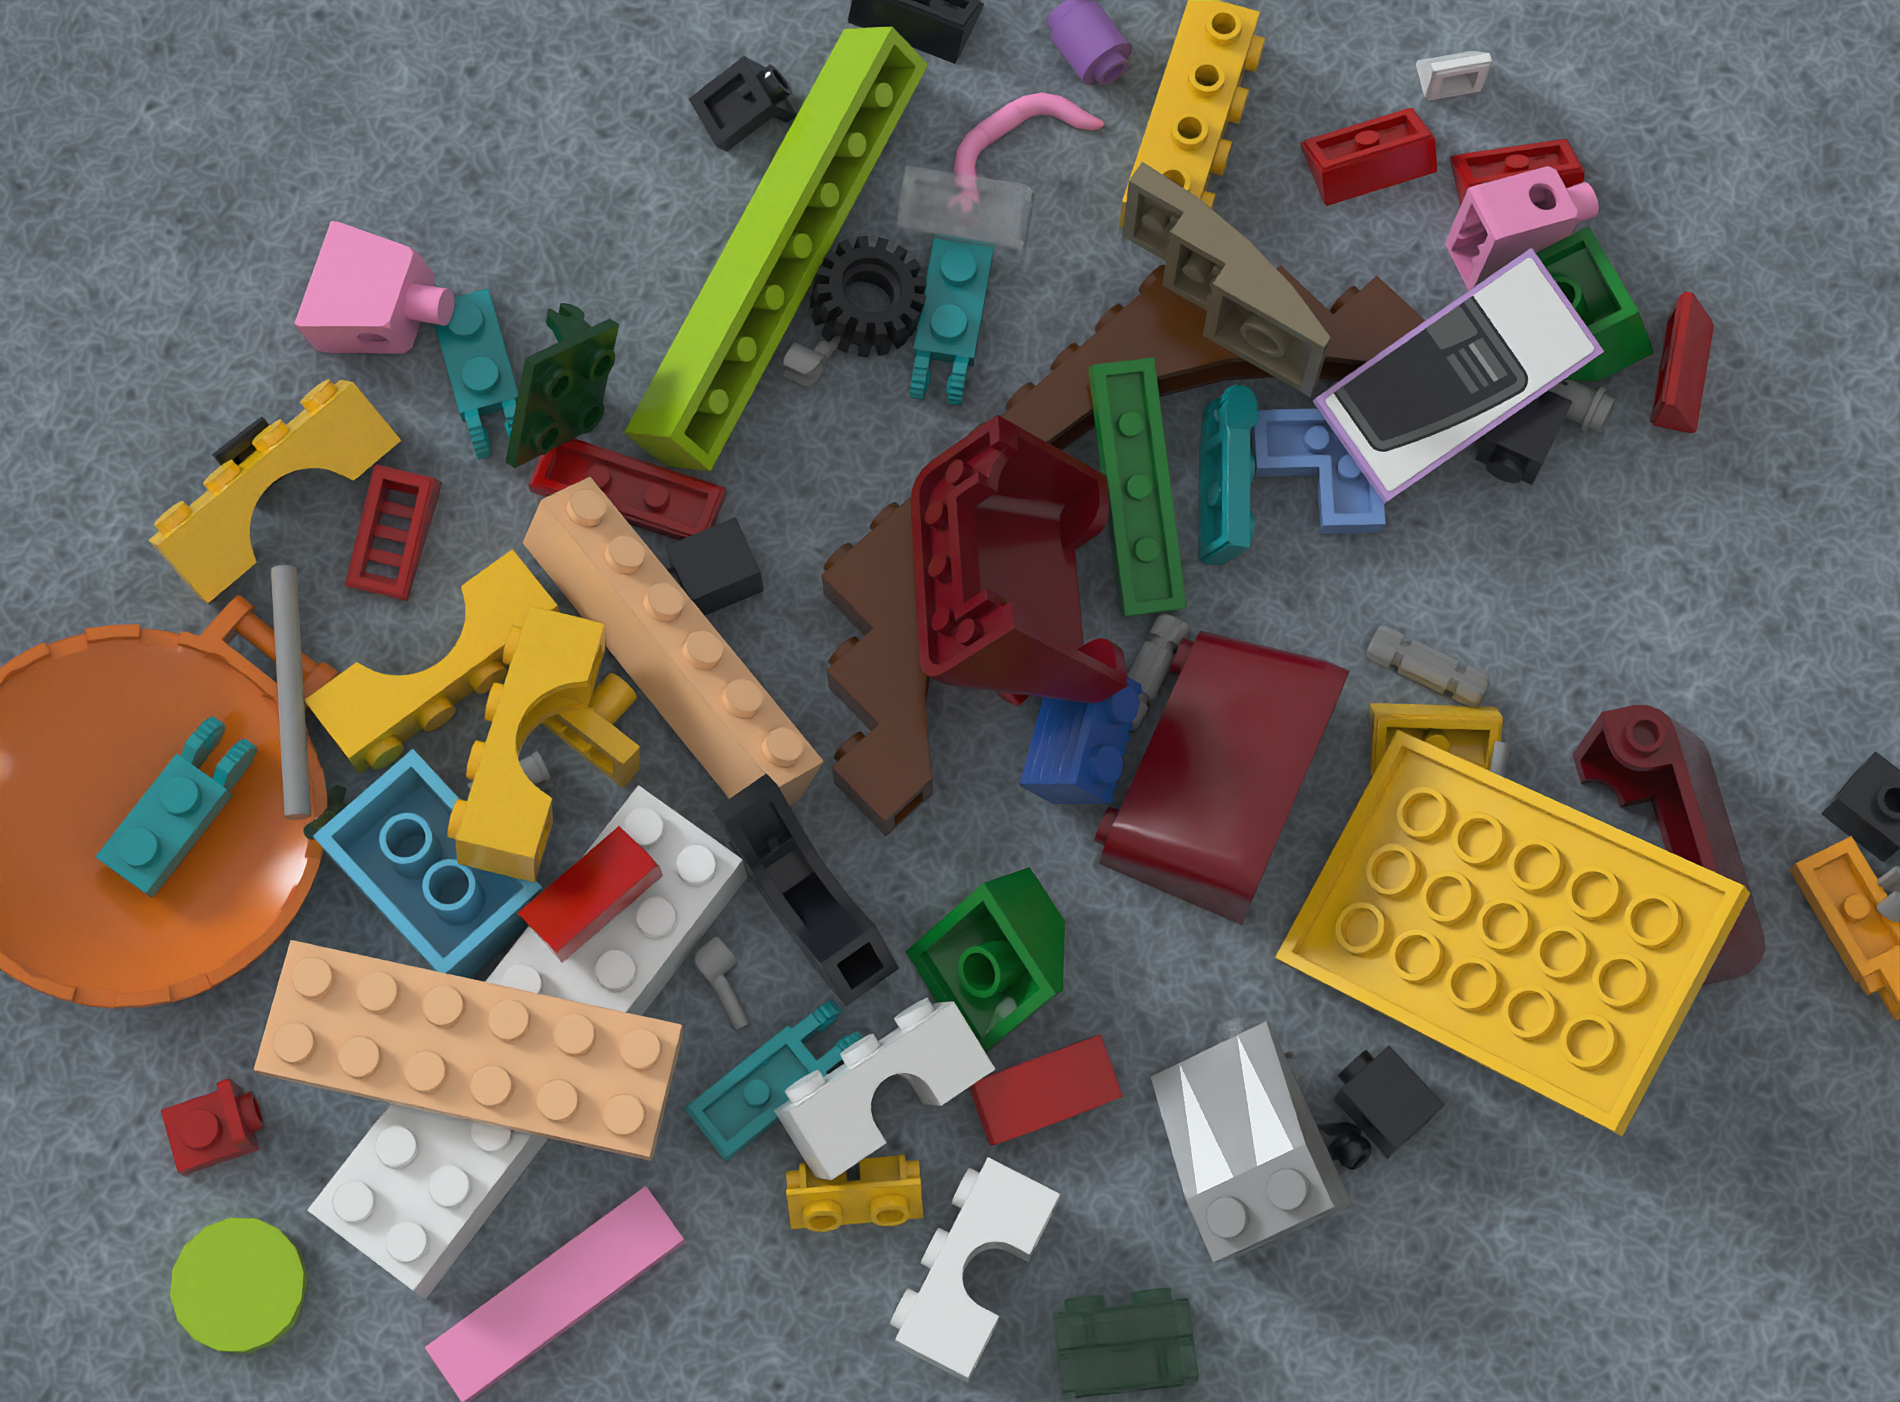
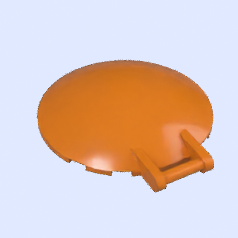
M241 595L232 599L199 636L185 631H181L178 634L164 630L141 628L140 624L86 628L85 633L67 637L48 645L45 642L38 644L14 657L0 668V970L14 980L45 995L90 1007L124 1009L168 1004L205 992L245 970L267 952L298 915L311 891L324 851L313 837L328 822L327 791L324 773L306 727L311 817L300 820L286 819L284 816L277 683L228 645L239 634L276 663L274 629L254 614L256 607ZM302 652L304 700L340 673L325 661L319 665ZM305 703V719H306V718L308 717V715H309L312 711L310 710V708L308 707V705ZM207 717H216L225 724V733L199 770L212 778L217 764L227 754L229 749L243 738L257 747V755L254 757L250 767L245 770L243 776L230 791L233 795L156 895L151 898L95 856L176 753L181 756L185 742L197 730V727L202 724V721L204 722Z

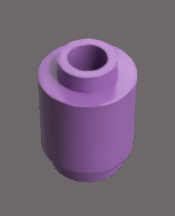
M1065 0L1050 14L1047 20V26L1052 31L1050 39L1084 84L1092 85L1098 82L1102 86L1108 85L1126 71L1129 66L1127 59L1131 54L1132 46L1097 1Z

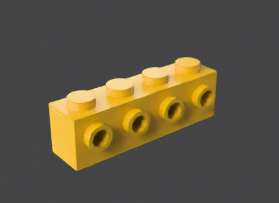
M1188 0L1130 179L1141 162H1144L1213 209L1216 194L1207 192L1208 184L1212 174L1222 177L1224 175L1233 141L1223 139L1228 122L1240 124L1249 89L1240 87L1245 70L1256 73L1266 38L1256 35L1259 11L1220 0ZM1128 185L1122 200L1119 227L1124 225Z

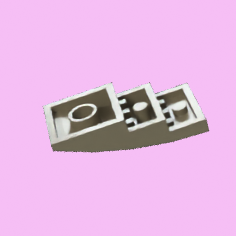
M1141 162L1129 180L1122 236L1166 261L1162 286L1207 311L1203 331L1204 337L1311 397L1318 384L1331 339L1330 335L1292 284L1248 238L1198 197L1144 162Z

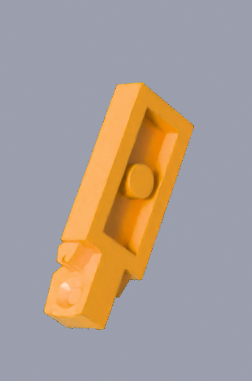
M1850 836L1795 863L1789 871L1856 983L1859 982L1860 987L1867 996L1877 991L1889 1013L1896 1021L1900 1019V923L1887 919L1877 910V904L1888 896L1884 889L1878 885L1877 877L1853 837Z

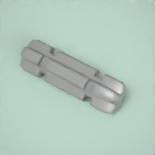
M1164 613L1157 617L1149 632L1150 636L1148 639L1150 642H1144L1127 675L1140 683L1143 693L1138 695L1140 705L1137 716L1132 720L1133 729L1128 732L1135 733L1139 730L1148 713L1149 707L1146 704L1153 703L1170 670L1175 657L1173 653L1177 652L1183 637L1187 638L1188 625L1172 615Z
M1380 626L1376 630L1367 649L1366 656L1369 660L1386 668H1389L1390 664L1398 666L1397 673L1441 694L1446 689L1454 693L1452 699L1468 707H1476L1480 703L1489 685L1490 677L1487 673L1470 665L1467 666L1466 670L1457 666L1459 660L1415 639L1412 640L1411 644L1402 640L1404 634L1387 626Z

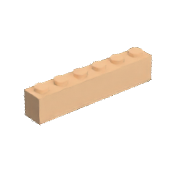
M588 477L541 499L524 538V546L584 619L605 624V646L726 796L730 799L767 773L779 786L789 806L800 800L822 766L823 759L594 480Z

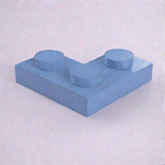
M1318 409L1259 410V422L1252 427L1253 456L1255 458L1254 477L1316 476L1320 534L1383 532L1386 524L1383 501Z

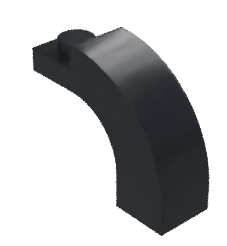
M767 773L713 810L730 840L728 844L733 852L743 859L745 870L762 897L815 970L845 1006L899 969L875 924L855 904L830 872L805 834L779 786Z

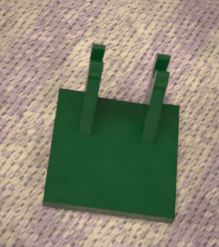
M560 303L559 312L553 309L547 310L546 324L553 331L558 343L525 358L505 461L507 464L517 468L540 455L548 454L554 448L582 434L591 432L597 427L604 414L603 399L608 375L615 362L614 347L619 328L618 323L609 318L591 327L584 320L585 315L583 311L567 303Z

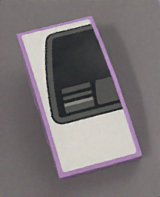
M1530 248L1313 400V403L1383 503H1386L1603 353L1604 350L1534 250Z

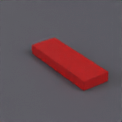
M576 438L554 448L546 455H541L528 485L531 492L548 497L591 477L630 525L678 541L713 527L726 497L725 487Z

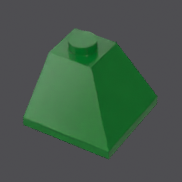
M1590 226L1536 253L1604 350L1603 353L1565 379L1598 382L1654 354L1640 313Z
M1028 867L984 882L905 952L936 1001L955 1002L987 1054L1063 991L1065 920L1031 868Z

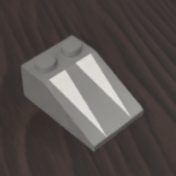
M1265 1021L1151 1076L1184 1196L1213 1263L1237 1259L1353 1206L1270 1021Z

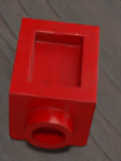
M229 1078L216 1083L218 1091L161 1110L179 1174L184 1176L260 1150L255 1131L264 1129V1121L253 1091L243 1093L242 1087Z

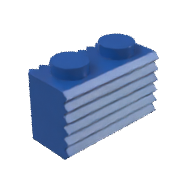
M1127 676V687L1104 701L1095 704L1043 697L1019 786L1052 804H1110L1113 802L1112 792L1118 788L1116 781L1121 776L1124 765L1122 755L1127 753L1125 743L1130 741L1128 731L1133 729L1132 720L1137 716L1140 705L1138 695L1143 693L1141 684Z

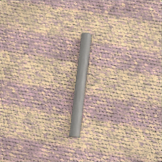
M278 565L271 568L284 816L286 819L300 820L311 817L297 568L292 565Z

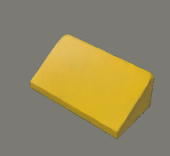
M1370 703V775H1373L1397 730L1490 770L1495 741L1501 742L1503 717L1497 707L1494 706L1468 707L1460 705Z

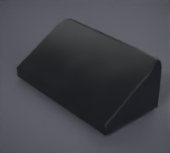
M852 0L848 23L861 28L893 27L912 48L955 64L974 28L984 3L979 0Z

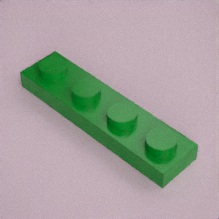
M1151 357L1093 364L1088 367L1101 471L1107 476L1109 496L1108 525L1120 617L1185 609L1187 606L1155 359Z

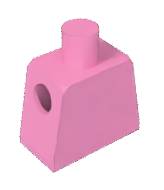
M1549 166L1468 188L1445 245L1469 291L1478 285L1477 283L1488 278L1530 248L1537 253L1572 235L1578 223L1598 215V200L1593 188L1587 182L1566 188L1557 170Z
M331 221L294 325L317 351L325 353L404 354L413 347L421 322L442 326L450 322L454 312V294L450 289L434 286V273L419 253L411 247L341 222Z

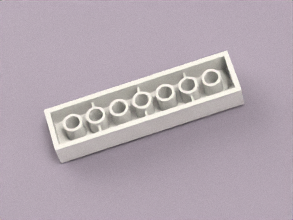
M638 785L584 855L620 826L660 866L663 876L563 963L559 961L528 926L485 982L642 1016L746 880L747 873L743 859ZM390 1103L307 1211L411 1290L426 1299L548 1138Z

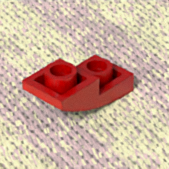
M1101 1034L1087 1037L1034 1059L1021 1061L988 1074L969 1087L989 1146L1041 1129L1123 1097Z

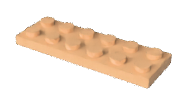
M290 940L254 1071L263 1076L652 1161L684 1028L683 1025Z

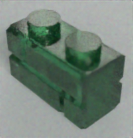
M1154 1288L1132 1292V1304L1105 1307L1103 1295L1083 1296L1064 1300L1065 1312L1053 1313L1051 1318L1061 1400L1196 1385L1199 1381V1372L1188 1298L1173 1300L1171 1288Z

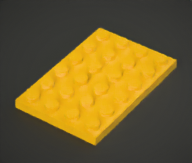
M1397 730L1275 958L1312 979L1622 1137L1743 909L1750 892L1742 884Z

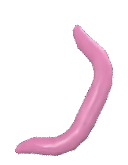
M1043 92L1022 96L993 113L969 131L956 150L954 174L963 197L966 214L972 217L979 208L981 189L975 166L979 154L988 145H991L1024 121L1035 116H1053L1076 129L1090 131L1099 130L1104 127L1105 123L1103 120L1086 112L1063 96Z

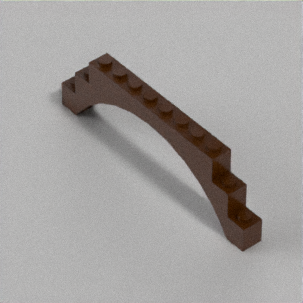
M1160 265L1142 282L1139 288L1140 294L1125 307L1120 303L1114 305L1101 317L1095 326L1096 333L1084 344L1079 346L1077 343H1072L1067 346L1053 361L1050 367L1052 372L1036 386L1029 382L1017 390L1006 405L1007 412L1001 417L1054 447L1064 450L1096 427L1088 367L1093 364L1154 357L1159 397L1221 381L1274 378V376L1204 337L1203 331L1207 311L1162 286L1165 265ZM1281 265L1276 268L1292 284L1331 337L1319 379L1342 380L1425 321L1378 276L1373 278L1361 290L1356 286L1350 287L1336 300L1329 311ZM983 422V423L979 424V425H978L976 428H974L970 433H972L974 430H976L977 428H979L980 426H982V425L985 424L986 422ZM911 497L901 505L893 502L880 511L870 524L871 532L855 546L851 543H846L837 549L826 561L823 567L826 572L821 575L824 595L864 635L861 640L856 636L849 638L831 655L828 661L831 667L827 669L828 686L871 731L866 736L861 731L855 733L836 751L834 759L837 762L832 766L834 784L885 836L890 834L933 794L926 716V701L930 677L922 671L919 661Z

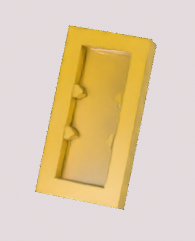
M609 673L593 690L588 708L564 711L551 716L541 723L622 788L640 770V746L613 726L637 700V695L628 683L613 673Z

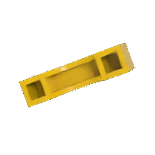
M327 379L317 385L300 401L305 410L287 425L281 419L269 425L252 441V444L257 449L238 466L233 460H229L221 465L203 482L208 491L190 506L184 501L176 503L155 521L154 526L158 529V532L148 541L198 598L208 604L257 563L250 539L251 517L260 496L274 481L290 472L307 468L327 469L354 481L402 441L354 382L339 380L334 385L330 379Z
M513 549L461 586L465 602L463 630L456 645L440 662L424 671L409 675L382 674L356 662L304 700L316 719L359 775L370 767L373 770H379L391 764L403 752L404 746L402 743L421 729H424L425 732H431L444 725L455 714L456 707L454 705L474 690L477 694H483L491 690L494 682L500 683L508 673L506 667L509 664L503 663V653L508 633L512 625L517 627L523 626L529 605L560 612L558 605Z
M529 605L523 626L517 627L512 625L503 653V663L509 664L510 667L504 684L493 683L485 709V720L492 722L486 742L476 740L468 760L466 778L474 780L468 800H456L449 820L447 837L455 839L458 864L535 883L553 825L552 798L536 787L524 773L519 762L520 751L530 733L546 719L564 711L588 708L605 653L604 623Z

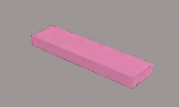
M644 1186L424 1348L461 1402H470L674 1252L686 1241L647 1186Z

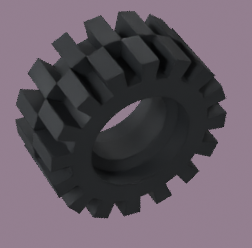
M858 236L854 248L851 247L848 239L838 243L835 253L830 249L824 256L822 265L819 266L810 297V308H814L812 319L815 326L825 323L821 335L827 342H830L836 335L841 338L837 349L845 353L848 352L850 344L859 346V357H869L872 346H876L878 356L889 354L892 344L898 350L906 343L908 335L912 336L927 296L923 295L927 286L925 276L917 277L921 266L916 259L905 264L904 259L907 250L898 245L894 253L887 251L888 239L878 237L876 246L869 247L868 236ZM861 281L875 284L889 295L891 305L882 312L864 311L847 299L845 289L853 282Z

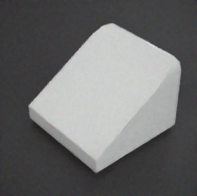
M1468 51L1418 60L1416 67L1424 97L1428 98L1429 101L1480 92L1492 62L1490 53Z

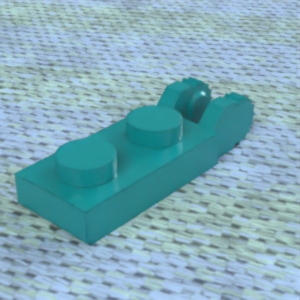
M939 238L933 239L926 277L927 286L923 294L927 296L918 320L913 347L915 362L910 386V398L924 400L925 393L928 392L931 373L929 370L931 360L953 363L952 374L947 382L946 395L948 396V404L962 406L969 366H974L994 247Z
M488 288L454 297V312L450 322L445 326L434 324L462 421L467 423L478 460L491 457L490 449L492 447L488 431L483 427L480 416L504 410L506 417L504 424L510 440L519 393Z
M1235 384L1229 387L1220 396L1221 399L1217 397L1211 400L1202 409L1204 414L1201 416L1204 420L1201 422V445L1199 446L1198 560H1201L1202 564H1226L1250 549V543L1255 532V517L1250 511V484L1255 473V458L1250 453V429L1259 422V410L1256 408L1259 403H1257L1256 399L1258 397L1254 395V391H1251L1249 386H1243V384L1239 386Z
M207 717L204 722L202 721V724L197 727V730L185 742L181 756L176 753L95 856L151 898L156 895L233 795L230 791L243 776L245 770L250 767L254 757L257 755V747L243 738L234 744L217 764L212 778L199 770L225 733V724L216 717Z
M834 1000L822 1004V1006L809 1014L792 1029L786 1026L684 1108L688 1116L726 1163L780 1121L774 1110L789 1101L785 1093L789 1086L816 1070H819L822 1076L825 1077L844 1064L840 1054L846 1048L864 1038L859 1031L846 1035L818 1060L805 1047V1043L813 1039L820 1032L829 1029L837 1021L839 1015L842 1014V1010Z

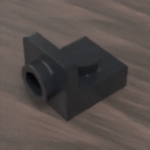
M745 56L741 57L689 98L690 103L716 147L726 152L773 116L786 123L796 116L794 109L787 99L792 94V91L783 75L773 65L769 64L767 67H764Z

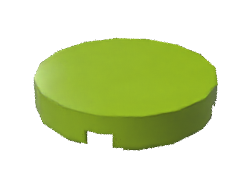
M230 1217L204 1227L184 1245L172 1269L170 1298L177 1321L195 1341L219 1352L249 1354L275 1344L295 1325L302 1311L300 1308L304 1302L305 1292H307L308 1273L301 1251L282 1230L257 1218Z

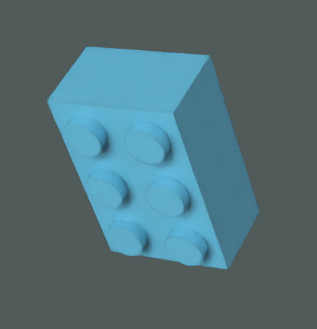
M412 749L315 833L313 837L335 864L434 971L470 979L528 927L518 912L544 889L537 881L534 883L458 864L455 839L448 838L447 831L452 809L459 797Z

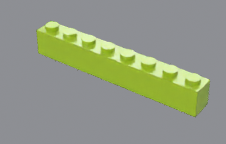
M893 27L849 28L843 30L628 423L624 433L661 464L667 467L711 472L816 276L824 256L831 248L929 64Z

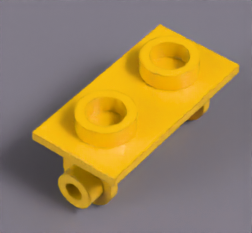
M905 1154L864 1158L859 1161L860 1180L847 1181V1170L832 1180L815 1178L806 1162L799 1163V1170L786 1171V1196L791 1229L807 1228L814 1232H828L837 1229L841 1225L873 1222L879 1226H896L906 1222L908 1219L924 1218L919 1160L906 1161Z

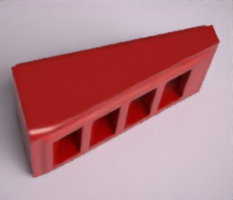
M374 464L345 586L408 601L440 494L441 481L436 478ZM395 490L416 495L415 507L387 501L389 491ZM386 513L411 519L409 531L380 525L382 514ZM375 537L406 543L403 555L372 548ZM368 560L400 567L397 579L365 572Z

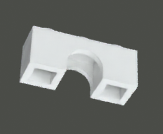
M925 998L916 1002L894 1018L899 1026L897 1029L879 1041L874 1034L860 1039L840 1054L844 1061L843 1065L825 1077L822 1076L819 1070H816L799 1079L785 1090L789 1101L776 1108L774 1112L815 1178L832 1180L887 1143L877 1128L871 1113V1102L874 1092L886 1078L895 1074L899 1075L911 1084L923 1105L942 1106L995 1070V1067L954 1001L937 1002L932 1005L929 999Z
M989 1157L980 1173L969 1168L951 1203L961 1208V1211L950 1233L938 1228L921 1261L922 1265L931 1269L921 1290L917 1293L908 1288L891 1319L890 1325L900 1330L895 1339L896 1346L968 1383L998 1324L999 1316L979 1306L969 1297L963 1285L964 1270L970 1260L977 1254L992 1249L1007 1251L1029 1262L1058 1204L1060 1194Z

